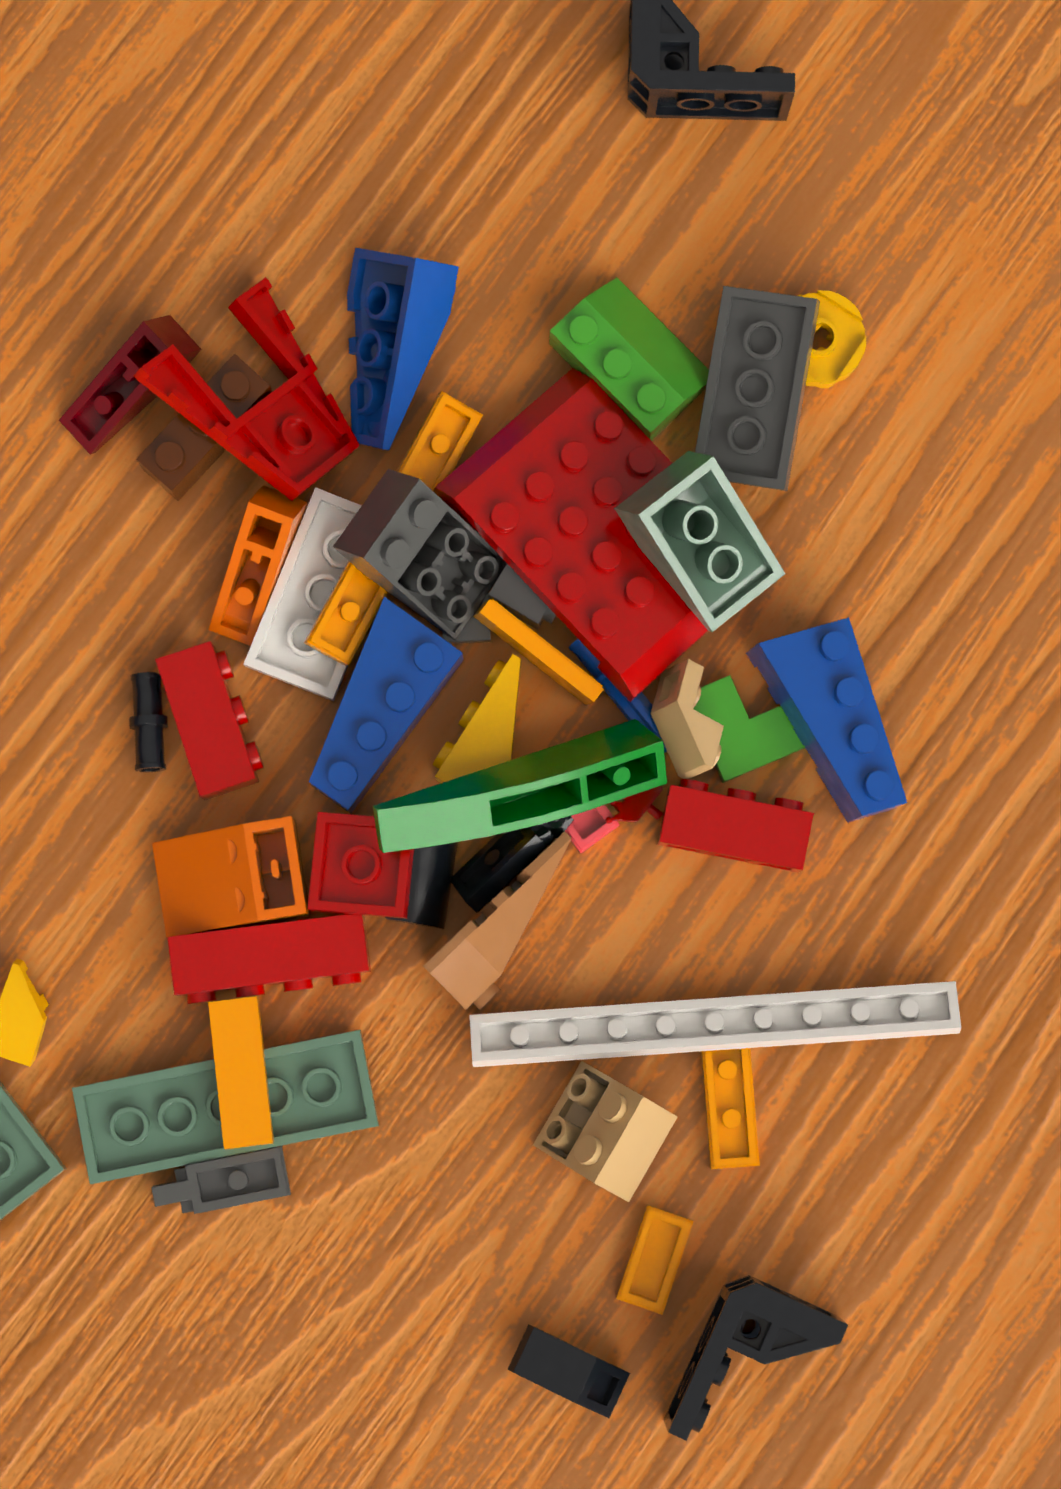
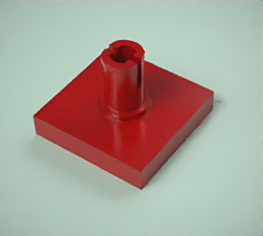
M317 812L307 909L311 911L407 919L414 849L383 853L378 845L374 816Z

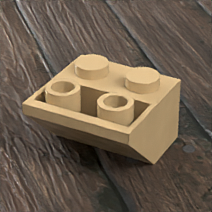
M581 1061L533 1146L596 1185L629 1202L678 1117Z

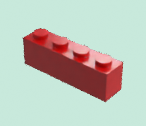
M345 914L167 937L174 995H187V1004L217 1001L216 991L235 989L236 998L265 995L264 985L283 983L284 992L313 989L312 979L332 977L333 986L361 983V973L371 972L364 915Z

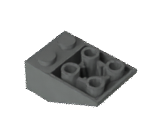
M391 469L386 471L333 546L365 576L454 640L493 587L507 564L482 536L419 478Z

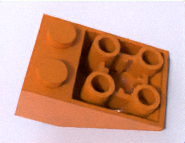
M292 816L244 823L152 843L166 938L310 915V910L307 909L308 896L296 820Z

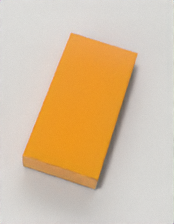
M646 1205L616 1299L663 1315L694 1222L693 1220Z

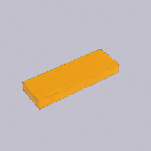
M494 599L484 602L473 616L583 704L594 703L604 690L602 688L603 685Z
M258 996L208 1002L224 1149L273 1144L274 1136Z
M750 1048L701 1051L710 1169L760 1166Z

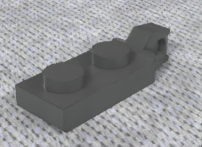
M283 1146L185 1165L184 1168L174 1170L176 1181L151 1187L155 1207L180 1202L182 1213L194 1212V1214L291 1195Z

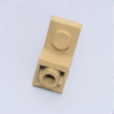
M690 659L665 670L661 674L651 710V716L677 775L683 779H690L715 766L721 755V745L719 743L724 725L693 709L701 696L699 684L704 667Z

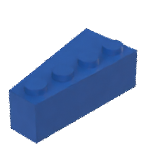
M384 597L309 783L330 800L352 814L464 660L463 653Z
M849 617L760 642L746 652L754 668L758 667L769 686L767 689L777 705L780 704L794 727L793 730L815 762L817 773L847 823L886 812L908 803Z

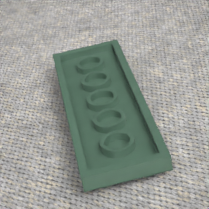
M361 1030L264 1049L274 1136L273 1144L224 1149L214 1059L72 1088L89 1183L95 1184L379 1126Z

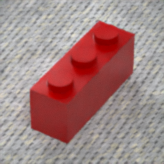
M208 641L155 659L199 796L203 800H208L259 783L256 771L263 769L264 766L256 742L247 743L241 725L249 723L240 695L231 697L226 682L227 679L234 677L226 651L217 652L212 642Z
M681 779L679 786L670 784L657 845L796 873L803 871L814 815L812 812L803 811V802L786 798H775L774 805L756 802V793L728 788L727 796L708 792L709 784L690 779Z

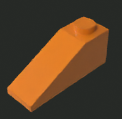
M264 485L249 500L208 630L251 646L301 524L307 505L306 501L298 498L291 501L281 492Z

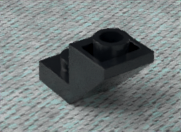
M529 1324L507 1369L607 1418H610L630 1375L629 1372Z

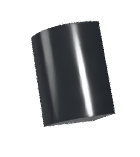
M458 842L414 849L407 919L385 917L386 920L444 929L451 890L450 881L453 876Z

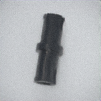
M142 672L131 675L134 716L129 718L130 729L135 730V771L160 772L166 770L163 729L168 727V719L166 715L162 714V679L160 673L157 674L156 672Z

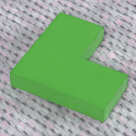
M730 675L701 687L700 699L693 709L724 725L719 743L721 745V755L715 764L722 783L805 749L781 706L749 719Z

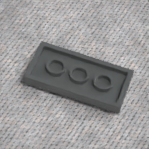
M723 286L695 452L714 456L731 483L788 491L820 305L818 299Z

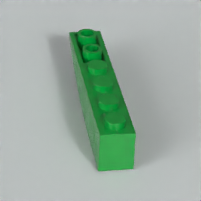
M633 719L374 805L373 812L379 849L383 853L493 836L579 814L667 784L663 740L638 720Z

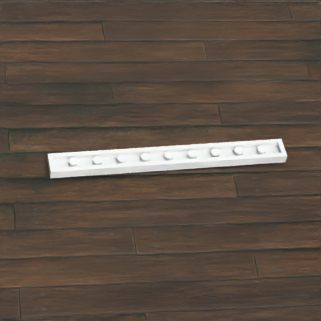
M956 981L469 1015L473 1067L959 1034L961 1031Z

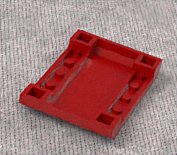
M572 368L434 488L433 492L482 536L600 661L597 668L631 702L703 637L708 630L638 547L614 509L670 466L672 462L592 378Z

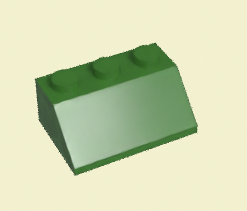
M617 277L582 299L550 330L549 344L572 368L592 378L651 441L706 389L709 369Z

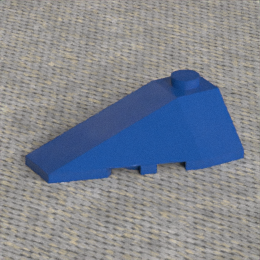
M355 248L347 291V311L355 312L356 337L349 338L348 340L349 354L356 355L357 378L350 385L351 429L359 444L390 450L450 316L459 266Z

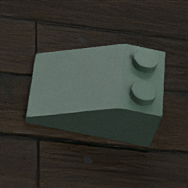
M691 451L686 452L614 508L638 547L710 632L716 630L786 574L714 456Z

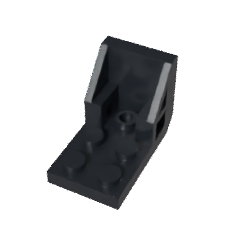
M630 0L628 100L646 118L787 121L795 94V73H784L782 68L775 66L759 67L755 69V72H736V69L732 66L715 65L707 68V71H699V32L672 0Z
M750 1275L724 1284L664 1417L668 1433L687 1441L691 1430L700 1432L711 1407L707 1403L708 1399L706 1398L712 1383L717 1386L721 1385L731 1363V1358L727 1357V1348L765 1365L840 1344L848 1324L839 1316ZM748 1319L755 1320L754 1329L751 1332L743 1333L742 1330Z

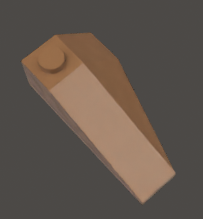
M566 832L561 834L525 868L511 886H507L485 907L481 912L482 914L476 920H470L424 965L426 970L465 1010L472 1004L479 1010L482 1009L500 991L495 982L502 976L572 838Z

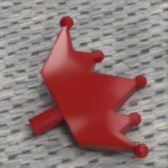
M662 785L623 798V802H611V806H614L618 813L612 818L606 817V823L610 824L612 821L636 823L646 811L656 820L660 819L663 813L652 803L663 791Z

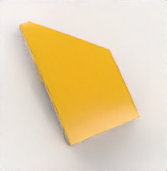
M16 959L12 964L0 998V1057L30 1067L37 1056L47 1020L44 1010L49 1004L44 995H39L26 973L28 967L25 962Z

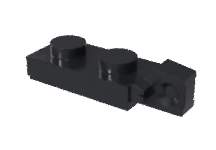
M568 816L540 825L495 835L451 877L450 882L464 901L478 913L516 875L527 868L537 858L538 854L547 845L551 844L554 838H558L563 834L574 819Z

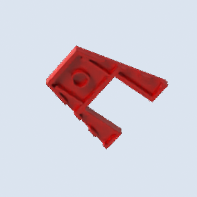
M265 277L236 298L228 309L289 379L239 418H236L174 344L143 365L135 373L134 377L270 485L293 501L351 455L360 445L332 394L325 395L314 375L318 368L310 354L303 355L291 333L295 327L285 309L282 311L278 310L269 293L272 285Z

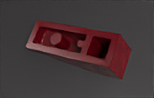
M171 315L143 321L59 419L61 424L90 455L96 453L157 397V395L134 377L135 373L143 365L172 344L189 363L202 350Z

